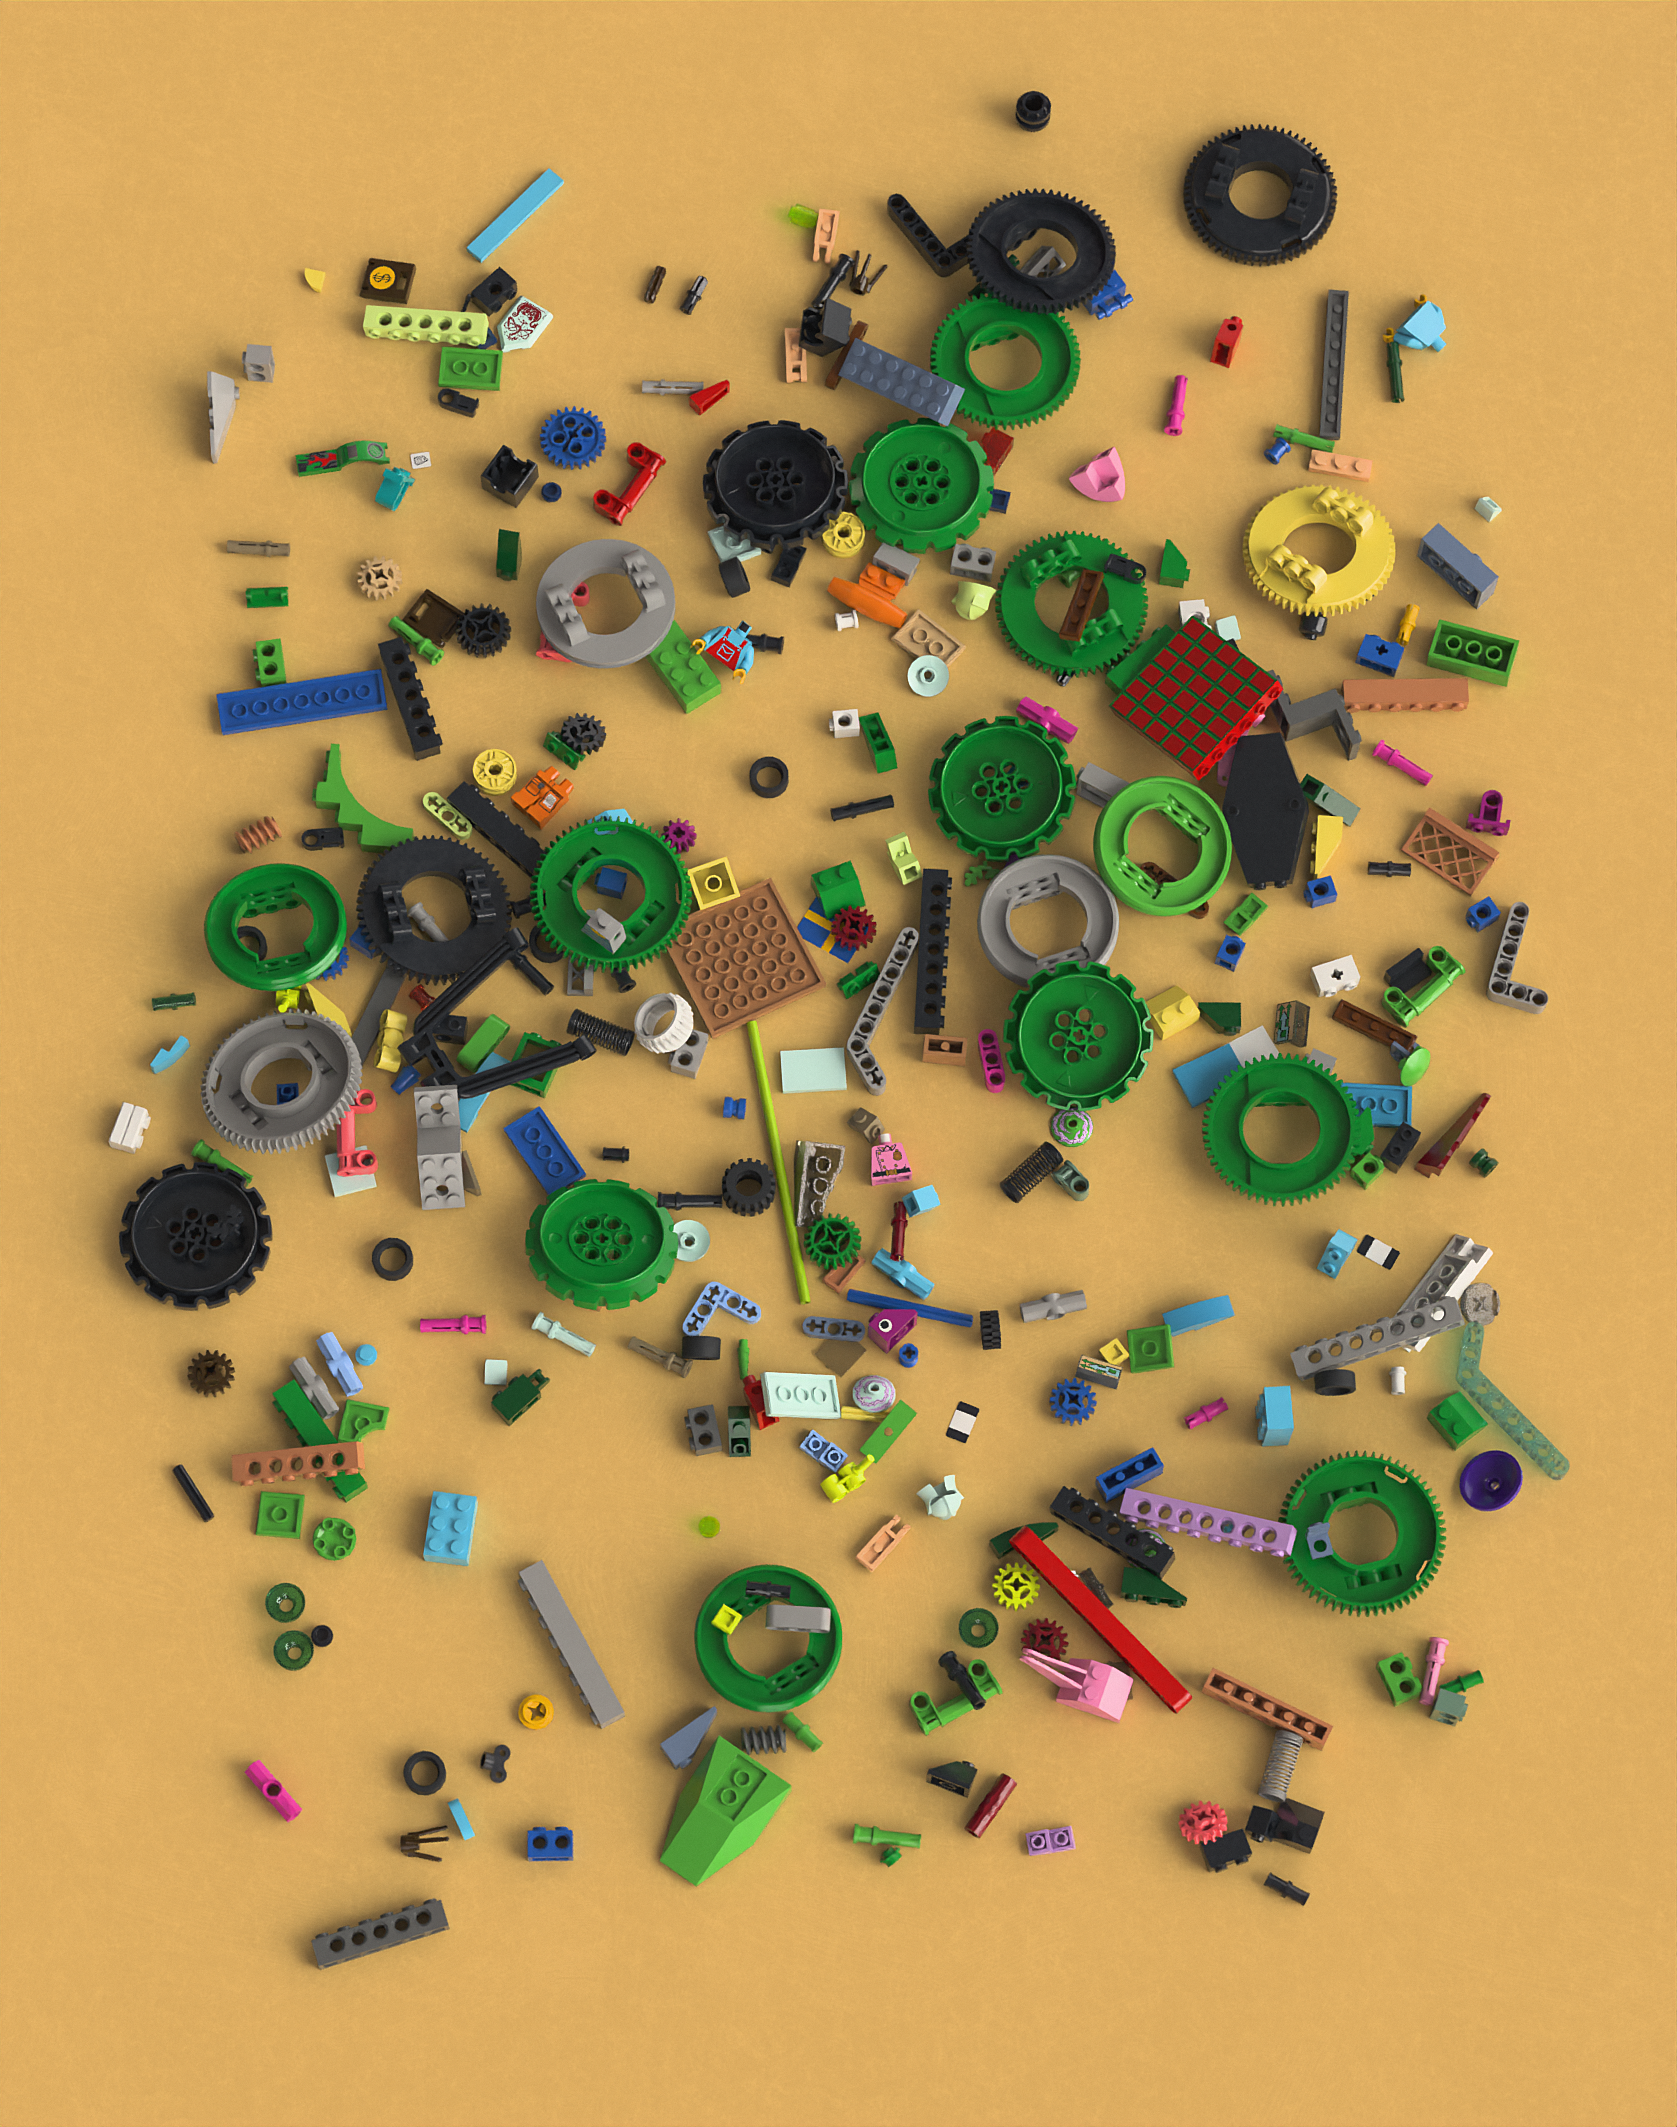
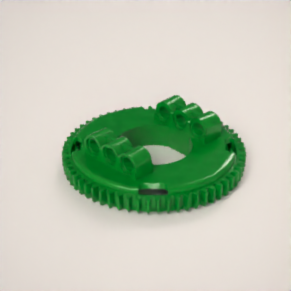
M611 815L608 821H604L603 816H601L600 822H596L595 817H593L591 824L585 819L584 826L577 822V829L574 830L570 826V833H567L565 830L562 831L563 838L556 835L557 843L550 841L551 848L545 847L544 852L546 854L541 853L540 855L542 861L537 860L536 866L539 868H534L533 873L535 875L531 877V881L534 883L530 884V889L535 890L530 891V897L534 898L530 900V905L534 906L531 908V912L537 913L534 915V921H539L537 928L543 927L540 934H547L545 941L552 940L550 947L558 946L556 953L559 954L563 951L564 959L571 956L570 963H573L576 959L578 960V967L582 963H586V970L590 965H593L594 972H596L598 967H601L602 973L605 972L606 968H609L610 973H613L614 968H617L619 973H621L622 967H625L627 972H629L630 965H633L637 970L638 963L645 967V960L648 959L650 963H653L652 956L659 959V951L666 954L667 949L665 946L672 948L673 944L670 940L677 942L678 938L675 934H682V930L679 927H686L684 921H688L689 916L685 913H690L691 908L688 905L692 904V900L689 899V897H692V891H688L692 885L687 883L690 881V876L686 875L688 868H682L685 866V861H679L681 859L680 853L674 855L676 847L670 849L671 841L664 843L665 835L658 838L659 831L656 830L654 833H651V826L647 830L644 829V822L637 826L636 819H634L632 824L628 823V817H626L624 822H620V816L617 817L616 821H612ZM616 827H619L616 834L597 835L595 833V828L599 832L616 831ZM606 865L620 866L631 871L640 880L645 894L644 902L626 921L620 922L624 927L626 939L614 954L581 931L591 917L582 909L577 897V890L581 889V886L591 875L595 874L599 867ZM676 883H678L679 900H681V904H679L676 901ZM543 890H545L546 909L544 911Z
M1356 1450L1354 1456L1351 1457L1349 1451H1347L1345 1458L1342 1457L1341 1453H1338L1337 1460L1331 1455L1329 1463L1323 1458L1321 1460V1467L1315 1463V1471L1309 1467L1307 1469L1309 1476L1302 1473L1300 1476L1302 1481L1296 1479L1295 1485L1297 1487H1290V1491L1293 1494L1287 1493L1285 1497L1289 1501H1283L1282 1506L1287 1509L1280 1510V1514L1285 1517H1279L1278 1522L1293 1525L1297 1530L1291 1555L1284 1554L1287 1558L1283 1560V1564L1290 1563L1287 1572L1294 1571L1291 1579L1298 1577L1299 1580L1296 1585H1304L1303 1593L1308 1590L1311 1591L1309 1598L1316 1595L1317 1604L1323 1600L1325 1601L1324 1608L1331 1604L1332 1611L1336 1607L1340 1608V1614L1347 1609L1349 1616H1351L1353 1611H1356L1357 1617H1360L1361 1612L1365 1611V1615L1368 1617L1370 1611H1373V1614L1377 1616L1378 1610H1381L1383 1615H1386L1388 1607L1391 1612H1394L1395 1605L1402 1609V1601L1409 1605V1597L1416 1600L1417 1594L1415 1592L1419 1594L1424 1592L1421 1586L1429 1587L1427 1580H1434V1576L1431 1573L1437 1574L1438 1569L1435 1566H1441L1442 1563L1437 1558L1444 1557V1553L1439 1550H1445L1446 1545L1440 1543L1446 1541V1536L1440 1535L1446 1532V1528L1440 1527L1445 1524V1519H1438L1443 1515V1511H1436L1440 1507V1503L1433 1504L1437 1496H1429L1432 1488L1425 1490L1424 1487L1427 1481L1420 1483L1421 1475L1413 1477L1414 1469L1407 1472V1464L1402 1468L1399 1467L1400 1460H1397L1395 1464L1391 1463V1456L1387 1461L1383 1460V1453L1379 1458H1375V1452H1372L1371 1457H1367L1366 1450L1362 1456H1359ZM1389 1467L1388 1472L1398 1476L1402 1480H1404L1405 1477L1408 1478L1406 1483H1400L1396 1479L1386 1475L1384 1471L1385 1468ZM1306 1491V1496L1302 1500L1299 1508L1293 1510V1506H1297L1301 1496ZM1369 1503L1385 1511L1394 1524L1396 1544L1391 1554L1385 1559L1362 1565L1345 1561L1334 1549L1333 1555L1312 1559L1305 1536L1307 1528L1311 1524L1317 1522L1327 1523L1335 1511L1339 1512L1342 1509H1349L1357 1505L1360 1507L1363 1504ZM1318 1540L1314 1543V1549L1317 1552H1323L1326 1550V1543ZM1424 1561H1427L1423 1571L1419 1575L1420 1579L1417 1581L1416 1575L1421 1570Z

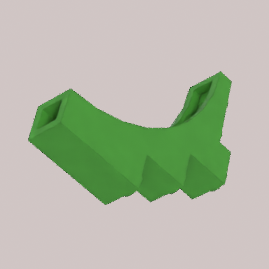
M331 744L330 751H326L328 770H324L323 782L318 781L317 789H313L312 800L316 802L317 809L336 810L335 822L345 831L358 832L357 843L361 844L362 852L383 853L385 849L390 851L391 845L397 847L399 841L405 844L406 839L409 838L412 842L414 840L412 828L396 826L383 821L368 812L357 802L342 776L340 745Z

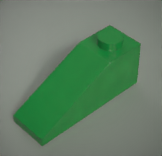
M879 713L858 717L877 773L897 769L895 749Z

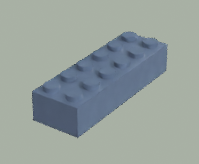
M855 338L838 374L947 427L965 389L857 338Z

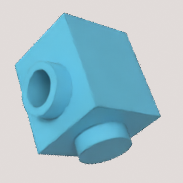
M933 1185L912 1191L902 1197L909 1217L931 1211L940 1205Z

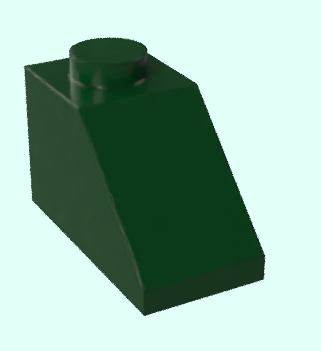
M1198 1002L1197 1008L1200 1011V1017L1217 1033H1224L1225 1036L1240 1034L1241 1003Z

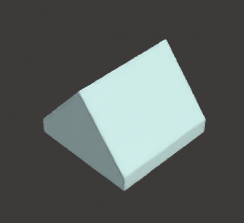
M1489 497L1480 498L1475 506V510L1488 522L1502 511Z

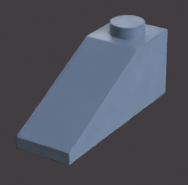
M715 1706L660 1744V1749L675 1770L679 1767L683 1769L692 1763L691 1759L695 1756L717 1716Z

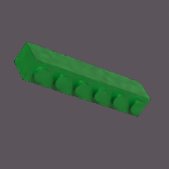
M294 1379L272 1393L274 1397L272 1404L279 1413L283 1411L287 1417L284 1421L290 1430L295 1429L299 1435L296 1438L302 1447L338 1443ZM342 1454L337 1457L338 1465L343 1463L344 1457ZM322 1457L317 1458L316 1464L322 1465ZM359 1471L358 1474L353 1475L337 1472L335 1477H324L327 1482L331 1480L335 1486L332 1488L339 1499L343 1497L346 1503L368 1489L367 1483Z

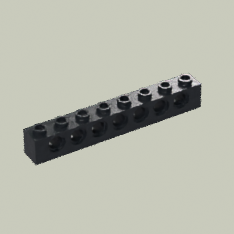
M923 868L914 1034L939 1035L940 1028H944L945 1016L941 1015V1008H945L946 996H942V988L946 989L947 976H943V969H947L948 956H944V949H948L949 936H945V929L950 927V917L946 916V909L950 910L951 897H947V890L952 889V877H948V870ZM933 890H939L942 892V894L936 896L933 895L931 892ZM937 909L941 913L939 915H933L930 913V911ZM937 929L940 933L932 935L929 931ZM936 949L939 953L932 955L928 951ZM933 968L938 972L932 975L927 970ZM933 988L937 992L935 994H928L926 990ZM932 1008L936 1012L934 1014H927L925 1010Z

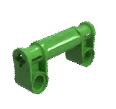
M1434 946L1430 949L1426 957V965L1436 975L1409 999L1399 988L1390 987L1382 997L1381 1003L1383 1008L1404 1028L1409 1025V1022L1415 1016H1419L1443 992L1453 985V981L1459 975L1466 973L1463 965L1454 959L1442 946ZM1432 955L1440 956L1441 961L1433 960ZM1387 996H1394L1397 1002H1390Z
M976 1659L969 1664L967 1676L985 1700L996 1694L1000 1695L1003 1693L998 1681L983 1660ZM978 1665L982 1668L983 1674L976 1676L972 1673L971 1668ZM922 1691L914 1693L909 1701L910 1709L925 1736L929 1735L931 1730L939 1726L943 1727L974 1709L963 1693L935 1708L928 1694ZM918 1697L923 1698L926 1706L923 1708L916 1707L914 1699Z

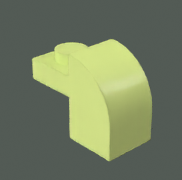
M902 832L886 839L889 860L903 885L923 877L919 862L911 851L906 833Z

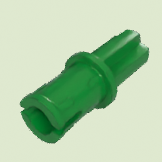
M1477 1670L1462 1677L1459 1675L1457 1679L1440 1685L1439 1689L1453 1693L1466 1692V1689L1482 1684L1484 1680L1481 1672Z

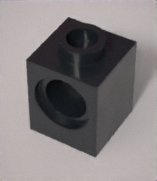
M1253 1805L1245 1831L1256 1842H1272L1280 1817L1273 1810Z

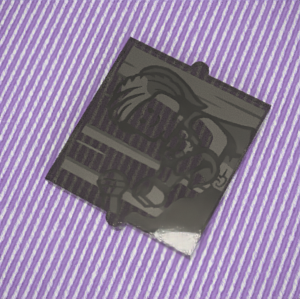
M828 1339L815 1353V1356L826 1364L827 1369L830 1368L842 1378L867 1350L858 1342Z

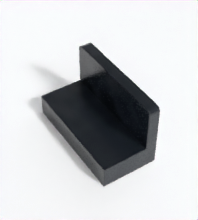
M1417 948L1385 972L1384 979L1390 987H1397L1405 994L1431 975L1432 971L1422 960L1424 953L1420 948Z

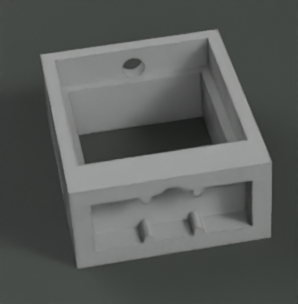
M1088 762L1086 767H1081L1077 774L1076 795L1103 808L1114 794L1130 783Z

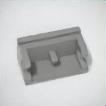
M882 543L873 556L872 564L905 580L904 585L908 586L917 571L916 567L920 559L895 546L891 547Z

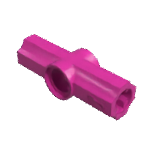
M1027 696L1021 700L1016 709V713L1047 729L1048 734L1051 733L1067 744L1074 739L1078 731V727L1061 718L1055 709L1049 706L1043 707Z
M260 1760L252 1763L244 1773L287 1822L294 1820L300 1814L302 1808ZM273 1786L278 1787L279 1792L277 1795H268L269 1788Z

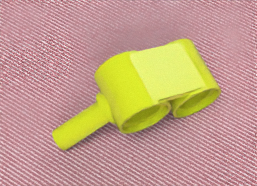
M302 985L277 991L275 1004L280 1012H286L287 1008L298 1009Z
M868 1454L858 1465L854 1462L847 1464L838 1472L839 1476L833 1474L820 1484L832 1503L839 1501L847 1493L857 1489L866 1481L863 1471L874 1462L872 1455Z

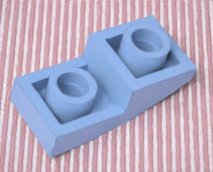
M814 1430L810 1431L799 1446L802 1451L834 1473L849 1456Z

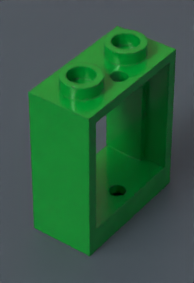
M524 1032L511 1062L521 1059L528 1043L545 1050L561 1046L562 1044L555 1040L547 1041L542 1039V1036L534 1032L530 1034ZM558 1068L548 1071L543 1082L528 1078L511 1084V1086L545 1098Z

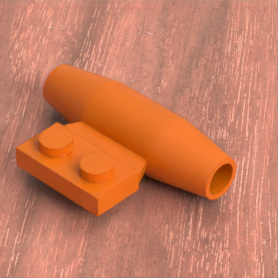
M870 562L859 576V584L834 577L828 586L827 592L847 607L877 622L901 628L907 618V613L891 602V600H895L903 588L905 580Z

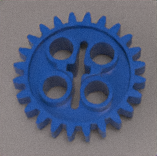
M573 406L572 411L565 407L564 413L558 409V416L550 414L551 421L545 420L546 427H541L543 434H540V440L542 441L541 448H544V455H548L549 461L555 459V466L562 463L563 469L570 465V469L573 470L574 465H577L579 470H581L582 464L589 467V460L594 463L596 462L595 455L602 456L601 450H605L606 436L604 435L606 431L602 428L603 422H598L597 415L592 417L591 411L585 414L583 407L578 412L575 406ZM567 424H574L573 427H566ZM586 433L591 434L590 437H584L583 435ZM558 439L563 440L562 443H556L554 441ZM574 449H579V450H581V451L578 452V453H573V452H572V450H574Z

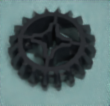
M481 603L480 608H476L473 605L472 611L466 609V615L460 614L459 619L461 621L456 622L458 629L455 630V633L458 636L457 642L462 643L461 648L463 650L467 649L469 655L475 652L476 658L480 654H483V657L486 658L487 653H490L494 657L495 650L501 653V646L506 647L508 645L506 640L511 638L509 634L511 632L510 620L505 618L506 614L504 612L499 613L498 606L492 610L491 604L484 608V605ZM494 622L500 627L499 634L495 633V630L492 629ZM468 628H471L472 632H474L473 640L467 635Z

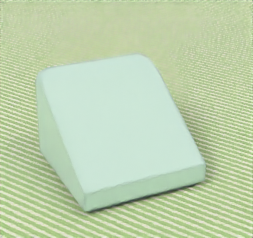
M1235 615L1215 622L1217 634L1226 641L1232 638L1235 641L1241 639Z
M485 1360V1385H506L508 1368L506 1360Z

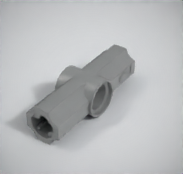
M1083 1290L1062 1295L1052 1293L1042 1297L1040 1300L1020 1304V1313L1024 1323L1045 1318L1047 1320H1055L1065 1316L1067 1313L1087 1309Z
M305 1357L293 1361L289 1369L301 1385V1390L308 1400L313 1403L323 1420L335 1416L340 1411L339 1407L328 1393L329 1390L322 1378L316 1375Z

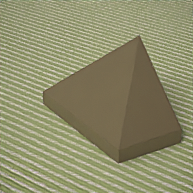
M467 1150L462 1151L464 1190L473 1195L480 1196L481 1189Z

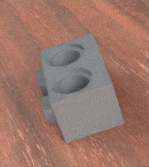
M247 344L246 352L243 351L242 364H244V373H247L248 380L273 383L275 361L272 346Z
M955 544L950 575L991 582L996 551L986 547L975 548L969 544ZM965 557V558H967L968 560H967V561H960L959 558ZM980 561H986V562H988V564H987V565H981V564H979V562H980Z
M692 1029L687 1041L695 1040L697 1043L693 1046H688L685 1042L675 1052H671L668 1064H671V1072L696 1079L709 1040L707 1033ZM681 1059H688L690 1061L687 1065L679 1063Z

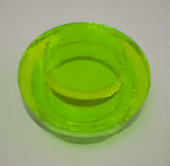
M706 1516L699 1522V1532L706 1538H713L720 1531V1523L715 1517Z

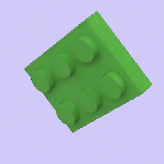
M442 347L439 387L500 391L503 351Z

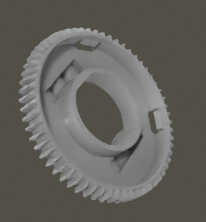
M290 1009L288 1013L281 1012L277 1014L274 1011L273 1015L270 1016L266 1013V1017L263 1018L258 1015V1020L253 1021L250 1019V1023L247 1025L243 1023L241 1029L236 1027L234 1034L229 1032L230 1038H223L224 1044H218V1051L213 1050L214 1057H209L210 1063L205 1064L207 1070L203 1071L204 1077L201 1078L202 1085L200 1087L202 1092L200 1094L203 1108L211 1126L220 1134L221 1138L224 1137L226 1142L230 1141L233 1146L237 1144L239 1149L245 1147L246 1151L252 1148L253 1152L256 1153L260 1149L261 1153L264 1154L266 1149H268L269 1153L273 1154L274 1149H276L278 1154H281L283 1148L286 1149L287 1153L290 1147H293L296 1151L299 1144L305 1148V1142L309 1141V1143L313 1144V1138L316 1137L318 1140H321V1133L327 1136L328 1128L335 1130L333 1124H341L339 1118H346L344 1111L350 1112L349 1105H355L352 1098H358L356 1091H360L358 1084L362 1083L360 1077L363 1076L361 1072L363 1068L355 1043L346 1030H343L341 1025H337L335 1020L331 1021L329 1017L324 1018L322 1014L317 1016L315 1011L310 1014L308 1010H305L302 1014L300 1009H297L296 1013ZM304 1023L308 1025L304 1030L286 1028V1025H304ZM284 1058L300 1059L307 1069L312 1071L311 1081L305 1091L290 1102L280 1105H266L260 1103L251 1093V1086L256 1075L262 1068L273 1061ZM218 1075H221L219 1091L213 1093L212 1088L216 1089Z

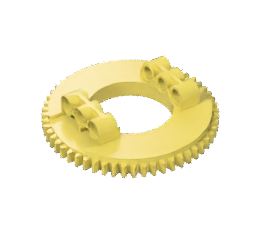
M1305 485L1303 488L1295 487V490L1292 491L1288 489L1285 494L1281 492L1279 497L1273 496L1272 501L1267 500L1266 506L1262 505L1260 511L1255 512V517H1251V523H1248V528L1245 530L1242 551L1244 565H1246L1245 570L1249 572V579L1252 578L1253 585L1257 584L1258 591L1262 590V596L1268 595L1269 601L1275 599L1276 606L1282 603V609L1290 606V612L1298 609V614H1301L1304 610L1306 611V616L1314 612L1315 617H1317L1319 612H1321L1323 617H1326L1328 611L1334 616L1335 610L1343 614V608L1350 612L1351 606L1357 609L1359 603L1365 605L1366 599L1371 601L1372 595L1377 596L1378 590L1383 589V584H1386L1387 578H1390L1395 561L1394 535H1392V529H1389V522H1385V516H1380L1381 511H1375V505L1369 506V500L1362 502L1361 495L1355 498V492L1349 495L1347 494L1348 489L1340 492L1339 487L1333 490L1331 485L1328 487L1323 485L1306 487ZM1327 523L1347 533L1354 543L1356 552L1346 567L1338 572L1327 575L1320 566L1308 564L1307 560L1301 555L1291 554L1288 548L1283 546V543L1293 530L1302 525Z

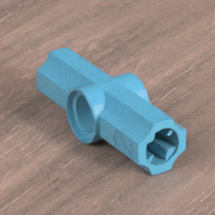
M883 1248L879 1250L871 1264L888 1275L894 1284L900 1288H907L920 1299L925 1300L935 1284L919 1274L916 1268L905 1260H899V1262L892 1261L890 1259L891 1253Z

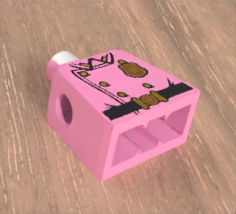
M891 1134L879 1135L880 1146L872 1147L871 1185L876 1186L912 1180V1170L902 1143L892 1144Z

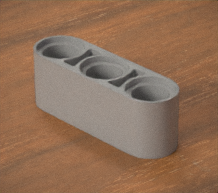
M767 1605L765 1628L780 1631L830 1632L831 1609Z

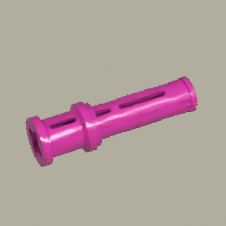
M1184 375L1175 376L1171 407L1166 414L1168 421L1164 427V432L1171 436H1179L1183 431L1181 424L1185 418L1183 405L1188 378Z
M1384 740L1378 743L1372 753L1373 756L1380 757L1387 762V765H1394L1427 786L1433 777L1432 774L1400 755L1401 752L1398 749H1392L1385 744Z
M464 1315L456 1319L420 1320L421 1333L461 1331L464 1334H468V1332H482V1334H486L487 1329L486 1315L481 1317H468Z

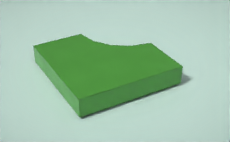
M347 1399L337 1438L338 1443L361 1442L368 1433L375 1430H385L389 1407Z

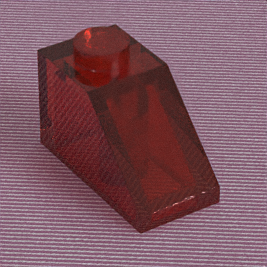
M992 427L989 433L986 432L981 443L987 455V462L985 464L992 467L994 477L1012 450L1014 438Z

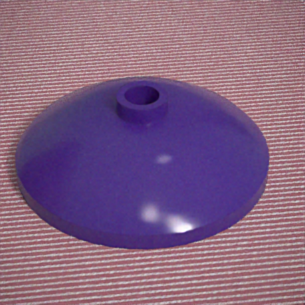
M1499 1450L1483 1452L1474 1457L1464 1468L1459 1483L1461 1495L1466 1503L1476 1510L1487 1512L1501 1509L1508 1505L1519 1493L1523 1481L1522 1469L1518 1461L1507 1452Z

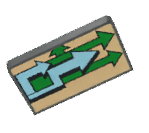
M1081 1355L1075 1377L1117 1389L1123 1367Z

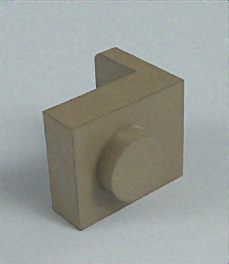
M861 1107L847 1121L850 1128L864 1135L871 1144L885 1130L877 1116Z

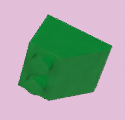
M851 861L811 875V886L826 920L834 918L835 914L841 915L840 911L842 908L848 911L849 906L853 910H856L857 906H860V908L866 906L860 882Z
M1460 1391L1443 1400L1427 1416L1428 1421L1454 1451L1488 1425Z

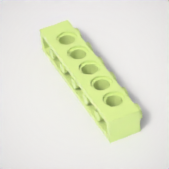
M366 305L363 329L365 335L373 339L384 337L391 340L408 339L414 342L425 340L432 343H467L472 346H478L486 342L489 322L484 313ZM389 322L388 325H382L383 323Z

